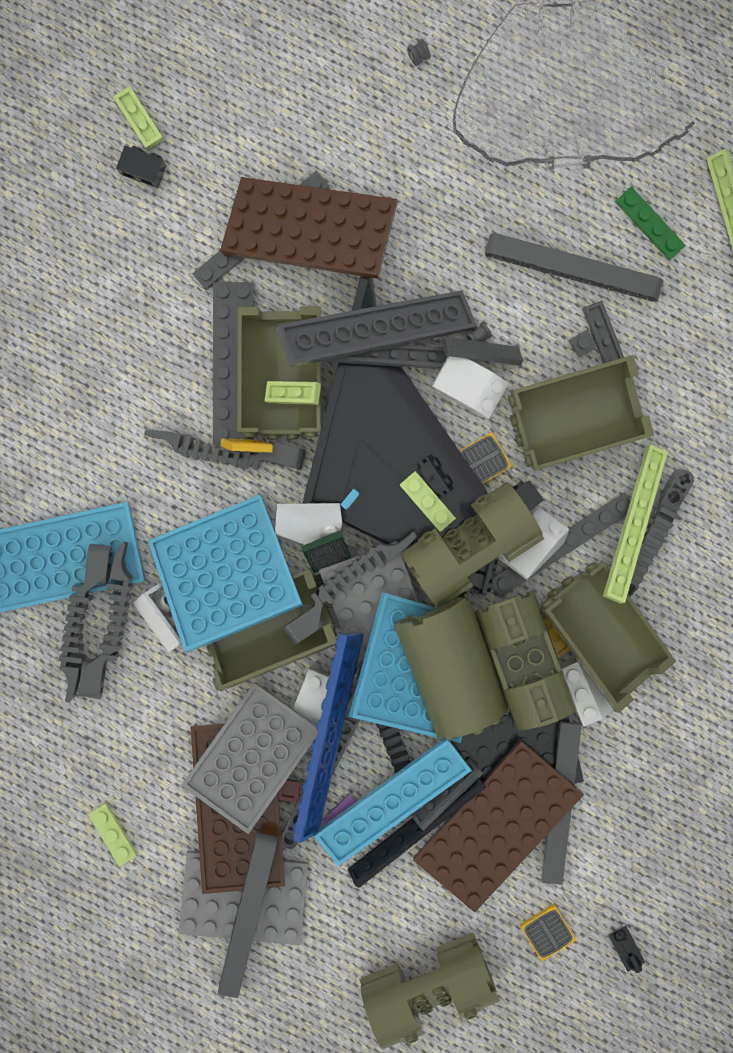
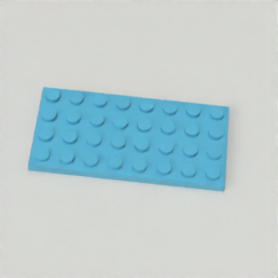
M129 502L0 529V613L69 598L71 594L77 593L72 591V586L76 583L84 584L87 553L90 544L112 546V569L119 544L123 541L128 542L125 565L128 572L133 576L131 583L135 584L146 581ZM109 578V581H108V583H111V580H112V581L124 582V581H122V580H115V579H110V578ZM98 583L89 590V593L107 590V584Z

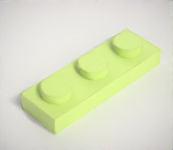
M130 86L113 96L147 151L164 140Z
M267 381L264 402L318 405L321 384L318 382Z
M416 471L399 484L439 532L456 519Z
M107 802L88 814L118 866L123 865L138 855Z

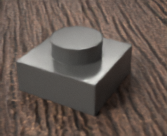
M588 330L569 340L578 358L597 348Z

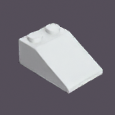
M448 356L431 387L476 416L489 419L509 383L469 359Z
M340 503L277 504L275 534L306 545L341 531Z
M538 506L530 512L539 525L544 540L508 562L503 554L497 557L526 580L564 544L569 532L566 526Z
M309 667L293 710L317 726L319 719H321V704L326 697V682L330 678V674Z

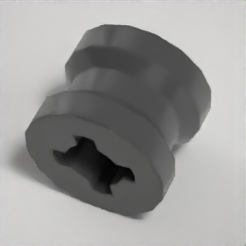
M423 39L418 40L416 45L407 47L408 55L415 66L419 65L422 60L431 58L429 48Z

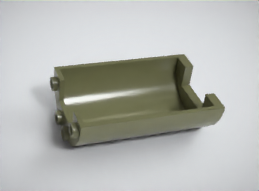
M321 306L300 307V311H261L259 307H238L237 432L243 433V437L255 438L256 435L267 436V439L276 440L279 439V436H287V439L296 440L301 435L314 438L321 432V389L318 405L264 402L267 381L318 382L321 384V362L290 368L276 330L279 324L321 317Z
M634 355L512 390L511 395L508 396L513 414L510 416L512 427H516L518 435H515L517 446H521L523 449L527 467H531L536 471L654 436L649 415H642L633 380L634 376L639 375Z
M604 561L598 564L592 562L585 567V571L573 578L571 576L567 577L561 582L562 586L560 588H554L548 592V598L541 604L540 609L612 709L620 713L634 700L630 694L651 675L663 674L676 660L628 594L625 603L622 604L603 597L610 569Z
M309 568L292 575L302 603L315 605L311 594L316 590L320 592L311 569ZM324 602L322 617L326 624L296 645L292 643L283 627L298 617L300 607L207 645L208 653L211 657L213 656L215 662L212 665L215 676L213 684L216 690L224 691L335 646L336 636L338 635L330 612L326 608V602ZM303 607V613L310 608Z
M467 591L422 616L409 615L393 623L437 737L452 740L471 733L477 735L482 733L484 728L501 722V717L505 715L509 706Z

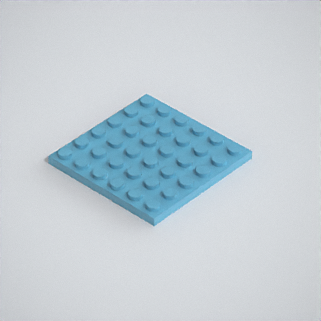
M261 494L148 540L184 652L186 653L303 606Z
M381 593L349 717L437 737L393 623L409 615L422 616L436 609V607L388 593ZM462 736L456 737L450 741L461 743Z

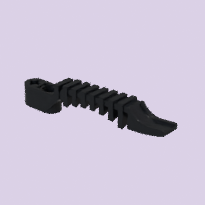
M363 661L359 662L356 667L357 680L359 679ZM376 723L396 774L411 763L400 732H398V728Z

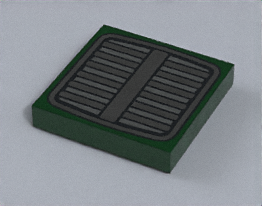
M341 531L301 546L313 573L352 558Z

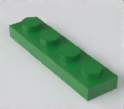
M632 186L615 201L668 260H671L686 246Z

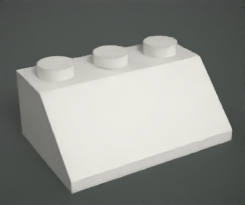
M161 582L143 593L133 604L167 651L170 652L182 643Z
M576 658L561 664L577 708L575 715L583 727L603 719L613 711Z

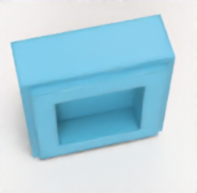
M353 488L340 505L344 509H348L360 495V492Z

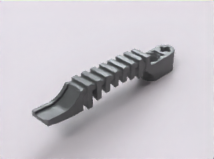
M145 430L144 433L147 437L166 440L172 446L174 452L181 454V456L187 458L191 456V458L197 460L201 458V460L207 462L211 460V462L217 464L221 462V464L227 466L231 464V466L237 468L241 466V468L247 470L252 466L253 470L258 471L260 463L263 461L302 470L306 450L269 441L273 445L272 452H260L257 455H252L253 452L245 451L243 459L241 458L242 453L235 451L233 458H230L232 454L230 450L225 449L223 456H221L222 450L215 447L213 454H211L212 447L205 444L204 450L201 452L203 443L200 440H195L194 448L191 450L194 437L190 434H186L184 446L181 448L184 438L182 434L158 430Z
M682 468L674 470L662 490L656 514L653 513L651 517L654 521L652 524H648L647 528L649 530L647 533L645 532L628 591L630 597L639 588V584L643 582V576L649 571V565H652L654 556H657L659 547H662L664 538H667L669 529L673 527V520L678 517L677 511L694 482V476L688 470ZM680 475L684 476V477L686 478V480H685V481H681V480L679 479V476H680ZM675 491L677 494L676 499L669 501V493Z
M415 531L396 544L380 543L376 547L373 545L369 548L368 553L364 552L361 554L359 560L356 558L352 561L351 566L347 565L344 567L343 572L339 571L336 573L335 578L331 577L327 584H322L319 587L320 592L317 590L313 592L311 597L315 601V605L283 627L292 643L296 645L326 624L322 617L324 602L327 601L329 604L334 602L335 598L330 591L333 590L335 595L340 593L341 588L337 584L338 582H340L343 588L346 587L349 583L346 576L351 581L356 579L355 569L360 576L365 574L366 570L362 566L363 563L366 564L370 572L375 570L376 566L370 559L371 557H374L381 569L384 568L386 563L379 554V551L382 550L388 561L392 560L417 537Z
M123 541L119 544L110 579L122 580L124 582L111 580V583H107L106 588L122 591H113L112 594H109V599L120 602L114 601V604H110L109 610L116 611L109 615V620L114 621L107 625L108 633L104 634L105 640L99 644V649H103V653L95 659L85 658L83 661L79 685V696L101 699L107 660L116 661L119 657L118 651L122 647V642L120 641L124 638L122 631L126 627L124 621L128 616L126 611L130 605L128 601L132 595L130 591L133 589V583H131L133 576L128 572L125 565L128 542Z
M89 545L84 584H74L72 591L77 593L69 596L71 604L68 605L67 611L70 612L66 616L68 623L64 626L66 634L62 637L64 644L61 645L60 651H63V653L59 656V661H61L60 669L65 673L68 681L65 702L68 703L76 695L81 677V663L86 658V654H79V651L84 649V644L78 643L79 640L83 639V634H79V630L83 629L84 624L79 623L85 619V614L80 613L88 610V604L82 603H88V601L93 600V595H89V590L98 583H108L113 552L112 546Z

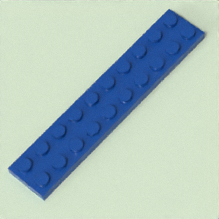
M360 632L340 634L335 642L336 653L330 664L332 669L331 675L326 682V697L321 704V719H319L316 726L318 732L312 744L313 754L307 766L308 776L302 788L304 794L298 806V820L293 828V832H295L293 840L299 843L314 836L321 825L364 634Z

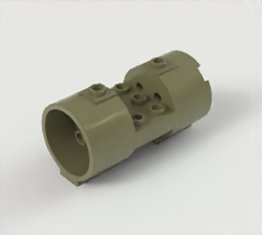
M508 482L491 493L480 496L476 502L471 504L476 515L466 519L456 529L448 531L444 537L441 538L437 530L433 529L423 534L416 543L401 552L407 566L411 569L416 580L437 608L471 588L473 584L468 576L503 554L508 562L544 540L543 533L536 520Z
M534 590L526 592L527 597L524 598L521 594L487 606V611H484L483 608L475 610L515 726L519 731L539 728L557 722L577 711Z
M474 933L436 947L441 968L406 981L401 967L395 964L359 979L365 1011L381 1049L400 1042L411 1044L418 1041V1037L423 1035L419 1013L422 1015L428 1014L438 1005L445 1007L450 1005L453 1000L459 1016L462 1019L469 1020L475 1018L481 1009L500 1002L490 971Z

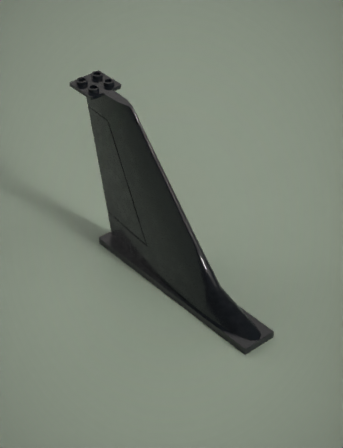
M360 276L352 311L376 306L373 278ZM338 362L302 504H341L352 489L356 488L360 495L348 509H344L340 505L342 523L383 544H390L396 541L398 543L415 531L417 537L405 549L416 543L426 532L436 529L442 538L451 529H456L462 525L466 519L474 517L476 513L471 504L476 502L480 496L488 494V492L403 368L400 366ZM430 454L439 459L442 464V471L445 475L448 474L453 481L452 486L454 487L451 492H447L441 498L439 495H436L456 518L441 532L438 531L399 485L416 471L432 490L428 483L434 480V477L431 476L426 480L418 469L420 467L418 462L423 459L426 460V457ZM492 560L468 576L473 584L471 588L477 590V593L486 596V593L491 591L493 580H490L491 573L496 571L498 560Z

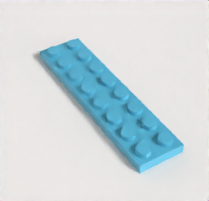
M444 738L319 828L314 838L333 861L340 866L472 770L450 740H445Z

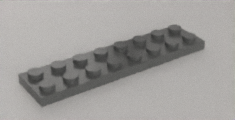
M213 282L214 445H221L222 438L254 440V438H245L243 433L237 432L238 307H254V282Z

